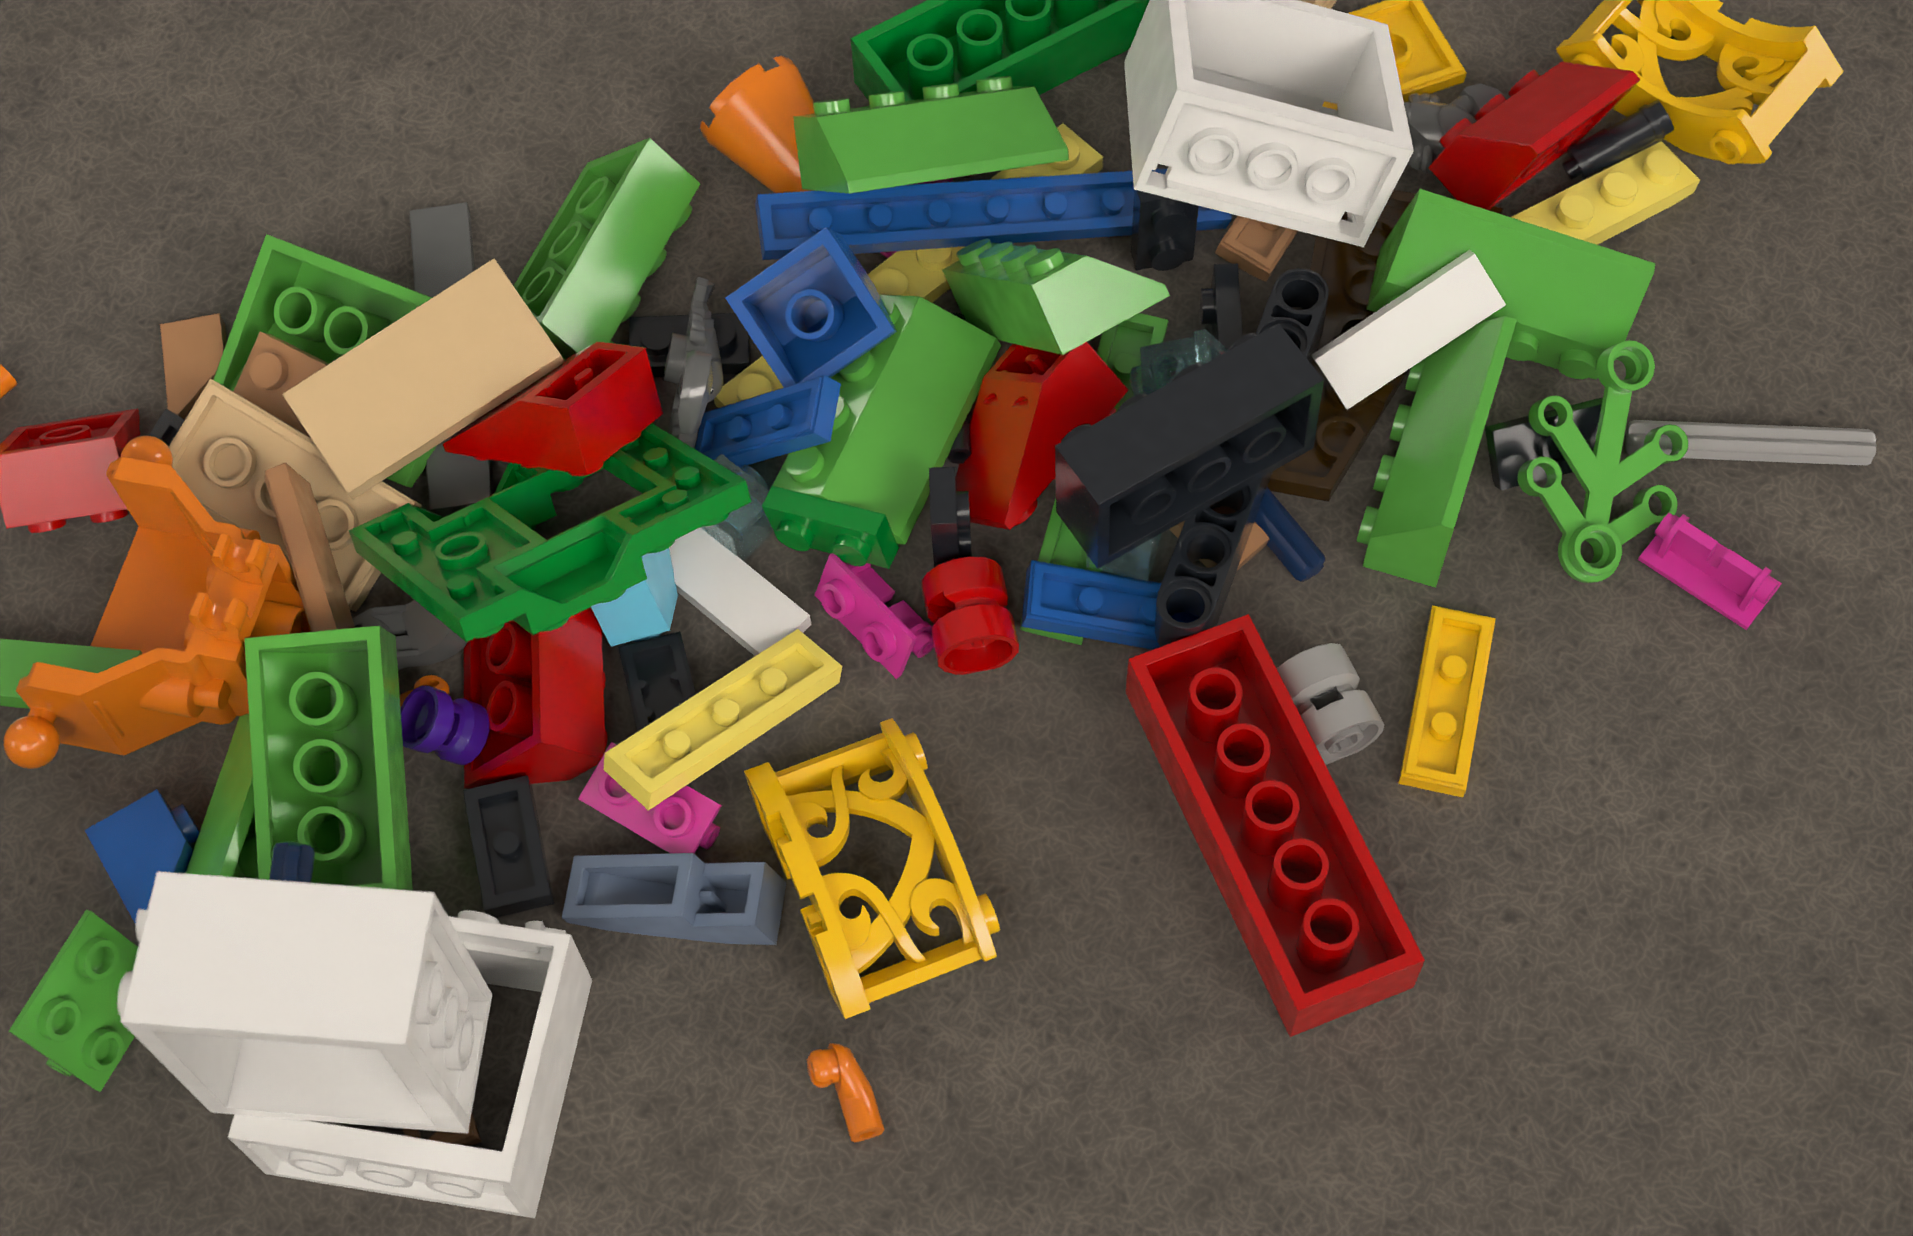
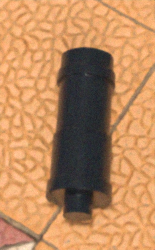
M1658 100L1649 105L1645 104L1637 112L1611 127L1604 128L1578 144L1574 143L1567 147L1571 159L1562 164L1563 168L1571 180L1579 175H1582L1585 180L1623 161V159L1651 143L1664 139L1665 135L1674 131V126L1666 110Z

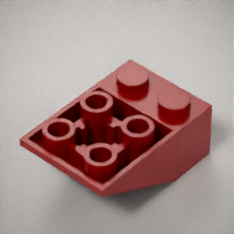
M598 341L567 358L564 360L565 363L464 427L443 443L445 452L472 456L480 461L497 460L520 464L524 468L540 467L564 471L572 476H585L598 471L603 467L604 461L625 444L638 439L642 431L663 414L646 348Z
M1088 342L1064 355L1012 344L983 377L969 426L972 454L963 464H959L955 477L956 491H969L971 523L1011 530L1013 526H1017L1027 520L1038 505L1037 498L1052 480L1056 479L1055 445L1061 443L1062 439L1074 428L1083 424L1094 425L1116 413L1115 406L1129 390Z

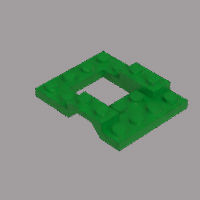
M651 423L642 431L638 439L625 444L604 461L603 467L598 470H607L642 494L548 540L534 530L538 524L557 516L550 494L572 490L582 484L584 478L592 474L572 476L564 471L540 467L524 468L520 464L509 463L493 495L444 517L407 503L349 530L355 550L360 556L465 642H468L474 638H484L497 633L503 628L505 623L514 620L532 635L551 631L563 626L569 620V617L597 603H607L616 600L625 593L626 589L647 579L641 556L647 553L664 551L671 547L676 539L702 526H712L721 523L728 518L731 512L751 503L746 479Z

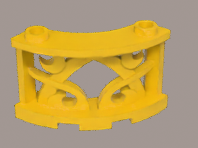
M1603 0L1574 34L1556 48L1557 53L1564 62L1634 71L1641 80L1613 109L1628 117L1637 112L1643 105H1649L1658 100L1666 110L1674 126V131L1665 135L1664 140L1687 153L1721 161L1726 164L1765 163L1772 155L1768 145L1815 89L1831 87L1843 73L1842 68L1816 25L1787 27L1765 23L1750 18L1743 25L1718 12L1723 5L1719 0H1637L1642 6L1639 18L1626 9L1632 0ZM1613 24L1626 35H1613L1610 46L1602 34ZM1671 35L1678 40L1671 39ZM1657 55L1675 61L1691 60L1701 55L1709 57L1718 63L1717 78L1720 85L1726 91L1699 97H1675L1671 95L1663 81ZM1753 104L1759 105V107L1752 114Z
M893 718L880 722L882 730L880 734L778 772H774L769 762L744 771L761 824L778 857L787 880L792 878L800 899L808 896L812 905L800 909V912L813 943L829 991L845 1019L870 1010L869 1003L980 959L986 962L997 957L990 935L999 932L1000 927L991 901L985 893L976 896L955 839L924 773L928 766L918 737L914 732L904 736ZM890 769L893 772L892 777L887 781L877 782L871 779L872 776ZM858 782L859 792L845 790V786ZM906 792L915 810L897 800ZM826 813H836L835 827L830 835L816 838L807 832L809 827L815 824H822L828 827ZM849 814L881 821L912 838L906 866L889 901L878 887L863 877L848 873H833L822 876L819 868L835 858L846 843L850 830ZM934 851L946 880L939 878L928 879ZM850 896L860 897L873 908L878 916L871 923L870 915L862 905V910L858 917L854 919L846 918L840 912L841 903ZM937 906H946L956 916L961 928L962 938L921 954L905 929L906 923L912 917L915 925L923 933L930 936H939V927L930 918V913ZM895 942L906 960L860 978L859 974L870 967Z

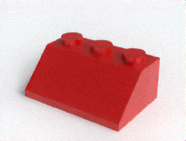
M1568 62L1558 63L1541 76L1534 69L1507 93L1510 96L1509 99H1506L1499 93L1487 102L1475 114V123L1472 124L1465 117L1455 124L1439 140V143L1445 149L1428 168L1458 201L1490 210L1568 152L1567 147L1574 143L1578 144L1641 79L1634 71Z
M591 607L569 617V620L563 626L551 631L532 635L514 620L505 623L503 628L497 633L484 638H474L467 642L464 647V699L481 704L487 710L489 733L480 754L472 762L464 765V788L471 789L528 775L531 784L568 781L599 764L606 752L607 732L604 719V688L606 678L603 671L602 656L603 630Z

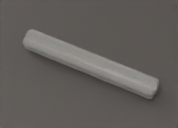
M1632 420L1628 423L1624 440L1626 453L1630 455L1644 445V439L1649 431L1672 424L1680 427L1688 438V449L1682 457L1688 459L1867 466L1871 464L1876 454L1874 431L1857 428ZM1662 434L1659 440L1660 448L1665 454L1670 455L1672 442L1667 435Z

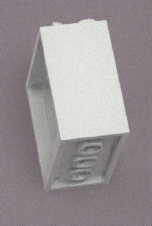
M1300 0L1149 1L1124 61L1134 189L1364 247L1414 152L1388 24ZM1324 101L1337 104L1338 109L1334 110L1322 105ZM1158 164L1169 166L1165 174L1153 172L1152 170H1156ZM1344 212H1347L1348 221L1341 219Z
M157 872L148 910L139 909L137 913L136 935L140 944L133 972L128 971L120 983L117 1000L118 1012L121 1017V1023L211 1113L468 1134L492 993L435 893Z
M466 910L459 912L458 917L448 916L487 984L542 992L503 1152L308 1120L235 1114L228 1138L268 1175L535 1218L592 984V978L572 936L566 934L565 930L545 927L543 921H529L524 928L499 924L495 917L477 911Z

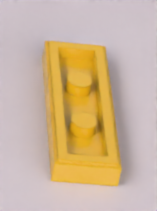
M1432 605L1398 784L1464 797L1496 618Z

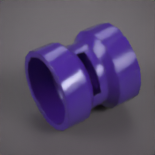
M422 685L414 689L401 706L403 746L420 753L435 751V754L441 760L456 765H466L480 754L486 743L489 733V716L487 710L481 704L461 698L452 701L451 696L445 691Z

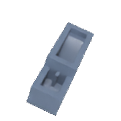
M694 853L574 856L562 919L571 924L622 933L724 944L777 945L786 881L766 862L704 863Z

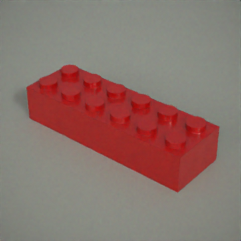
M1247 614L1128 659L1126 695L1289 1037L1414 988L1425 959L1250 615Z

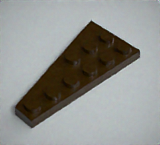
M1393 190L1364 247L1316 235L1310 270L1318 273L1326 281L1329 289L1324 329L1317 351L1375 313L1374 311L1367 310L1380 247L1416 193ZM1493 207L1489 211L1502 214L1504 208ZM1344 212L1342 220L1348 221L1347 212ZM1313 359V367L1324 379L1314 448L1274 470L1269 480V490L1329 502L1410 369L1347 410Z

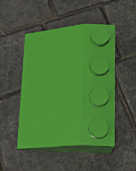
M266 234L213 380L234 391L259 332L274 335L330 364L433 297ZM436 446L386 479L412 488L426 467V461Z

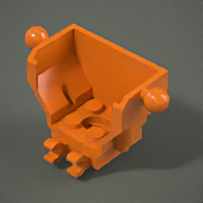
M145 435L130 440L123 448L121 457L111 462L106 471V476L137 523L138 529L90 645L93 647L140 650L143 654L99 673L41 662L33 663L29 675L21 678L16 688V692L30 708L28 716L16 720L9 726L3 741L4 750L8 758L22 768L36 769L47 765L56 756L60 743L124 756L202 721L218 725L229 724L236 716L249 713L244 638L311 632L293 570L280 546L263 542L259 532L256 530L214 521L189 489L187 483L173 469L172 453L166 443L159 438Z

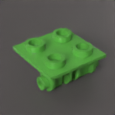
M86 909L8 1032L47 1057L46 1065L68 1077L73 1075L92 1089L101 1092L135 1037L121 1023L117 1000L123 976L128 971L133 972L139 947L92 911Z

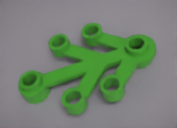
M1629 340L1613 345L1604 350L1598 359L1597 374L1605 390L1593 452L1572 420L1573 410L1571 405L1563 397L1553 395L1538 400L1529 411V422L1533 430L1540 435L1551 436L1585 490L1583 512H1580L1562 486L1561 468L1552 458L1543 456L1526 461L1518 471V483L1527 495L1540 497L1562 532L1558 545V557L1561 566L1571 578L1583 583L1599 582L1611 576L1620 562L1622 545L1650 525L1660 523L1668 513L1675 515L1678 507L1676 495L1670 488L1663 485H1655L1640 490L1634 497L1633 508L1609 522L1614 496L1661 464L1680 460L1688 449V438L1685 432L1676 425L1668 424L1649 431L1644 439V445L1620 461L1632 391L1645 387L1651 381L1655 370L1651 352L1637 341ZM1615 359L1621 361L1626 368L1624 380H1620L1614 371ZM1547 405L1553 407L1558 414V422L1555 427L1549 425L1544 418V409ZM1662 434L1667 435L1672 442L1670 455L1665 454L1660 448L1659 440ZM1536 466L1541 467L1547 475V482L1543 488L1538 486L1533 480V470ZM1652 494L1656 495L1662 504V509L1658 516L1653 514L1649 508L1648 502ZM1583 541L1588 542L1594 551V556L1590 563L1584 561L1581 555L1580 547Z

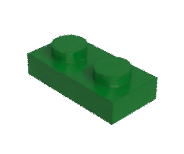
M773 485L762 504V508L777 540L791 549L808 551L811 548L830 554L833 553L843 562L853 566H864L868 563L887 569L890 568L899 547L886 514Z

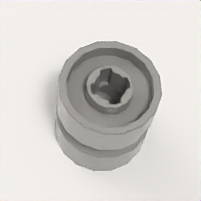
M1329 643L1307 649L1288 659L1277 668L1325 765L1363 750L1383 732L1385 725L1369 695L1364 690H1355L1360 678L1346 651L1340 644Z

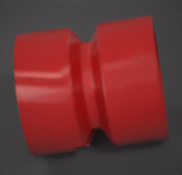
M964 557L939 564L926 573L922 579V592L928 619L934 623L932 626V639L938 666L944 672L964 675L996 669L1013 660L1019 653V642L1013 616L1007 608H1004L1008 605V594L1001 566L995 560L986 557Z

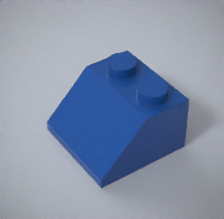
M828 227L822 229L725 298L783 387L823 375L831 378L897 332L874 283L843 236Z

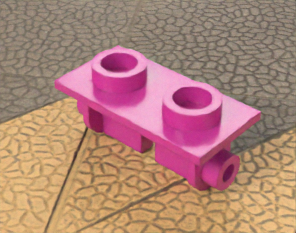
M1668 513L1658 525L1654 533L1656 536L1642 552L1638 560L1747 630L1782 583L1770 576L1772 570L1765 567L1763 570L1688 523L1689 517L1683 514L1679 518Z
M830 554L815 592V597L822 603L823 608L831 617L838 619L856 637L870 658L880 662L898 679L904 671L911 652L918 658H921L933 649L932 626L924 621L904 600L889 608L884 604L892 600L895 591L872 569L871 564L866 563L864 566H853L843 562L837 555Z
M611 742L606 752L615 747L617 744ZM605 753L578 798L669 853L695 854L699 846L707 850L713 845L720 832V827L712 822L722 805L687 785L648 811L603 770Z

